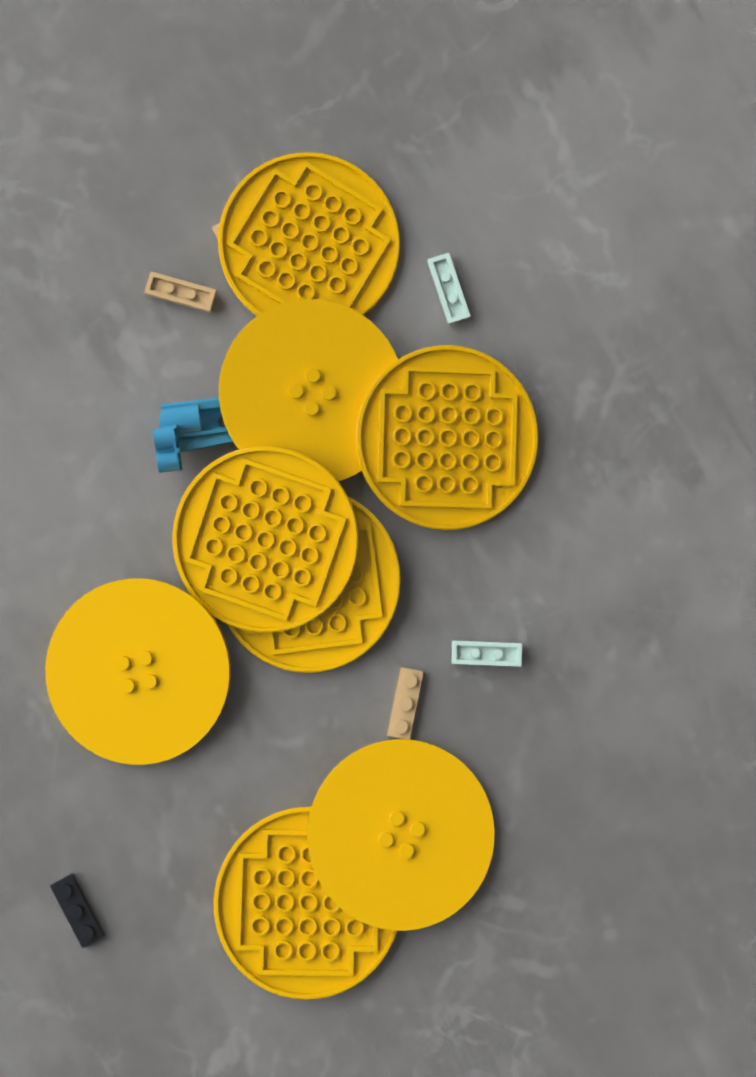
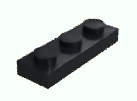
M73 873L50 885L82 949L105 936Z

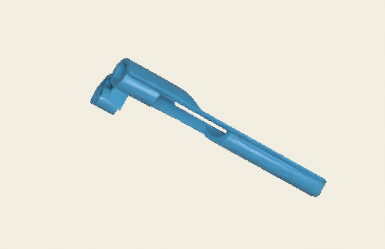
M219 397L162 404L159 429H153L159 473L183 470L182 452L233 443L226 427H221L218 424L222 416Z

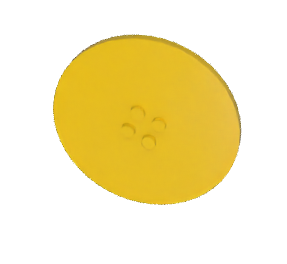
M302 152L287 154L265 162L250 172L237 185L221 215L218 231V251L224 276L230 288L240 302L256 316L279 304L301 299L332 301L352 308L365 316L382 299L393 280L399 259L400 235L397 219L388 198L368 174L357 166L338 157L323 153Z
M301 299L279 304L251 320L239 332L227 351L219 379V404L225 427L239 450L256 446H274L294 450L320 463L338 481L347 479L361 471L356 452L355 433L356 422L363 399L377 377L392 363L397 361L398 358L388 339L380 329L352 308L320 299Z
M438 345L419 349L401 357L377 377L364 397L359 410L355 433L356 452L367 484L389 510L399 517L422 527L458 530L479 525L492 519L505 510L519 496L527 484L535 465L538 451V425L535 411L527 392L507 367L491 356L475 349L455 345Z
M256 446L236 450L218 458L194 478L178 505L173 524L172 544L176 566L189 593L212 616L242 630L273 633L294 629L307 624L335 603L347 586L354 571L359 548V532L355 511L347 493L338 480L325 467L312 458L294 450L274 446Z
M350 497L349 499L354 508L358 524L359 548L352 576L335 603L314 620L286 631L259 633L228 625L234 636L247 650L272 666L304 673L328 671L344 666L356 660L373 647L386 631L394 616L401 584L400 565L394 544L388 532L374 514Z
M130 578L110 582L93 589L77 600L66 611L50 640L45 672L47 691L53 709L61 724L78 743L94 754L110 761L130 765H146L179 756L197 744L211 730L227 700L230 687L231 664L227 644L219 625L210 612L196 598L179 587L166 582L146 578Z
M393 739L362 747L351 753L332 769L324 779L314 798L309 814L307 840L311 864L316 877L327 895L338 907L356 920L367 925L392 931H408L425 928L445 920L461 909L472 898L489 869L494 849L495 829L491 806L486 793L475 775L464 763L435 745L416 740Z
M312 806L294 807L275 812L261 819L245 831L234 843L223 861L214 891L216 929L225 952L237 969L250 981L268 992L287 998L303 1000L330 997L362 982L383 961L397 934V931L380 929L356 920L338 907L322 888L311 864L308 850L307 832Z

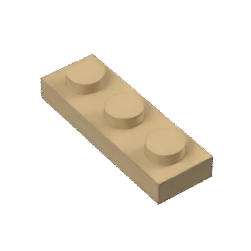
M150 271L144 293L151 297L211 313L217 290Z
M405 667L400 668L387 736L410 740L423 671Z

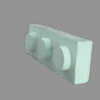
M446 253L427 259L448 325L470 319L471 316L450 254Z
M452 640L451 664L521 667L522 643Z

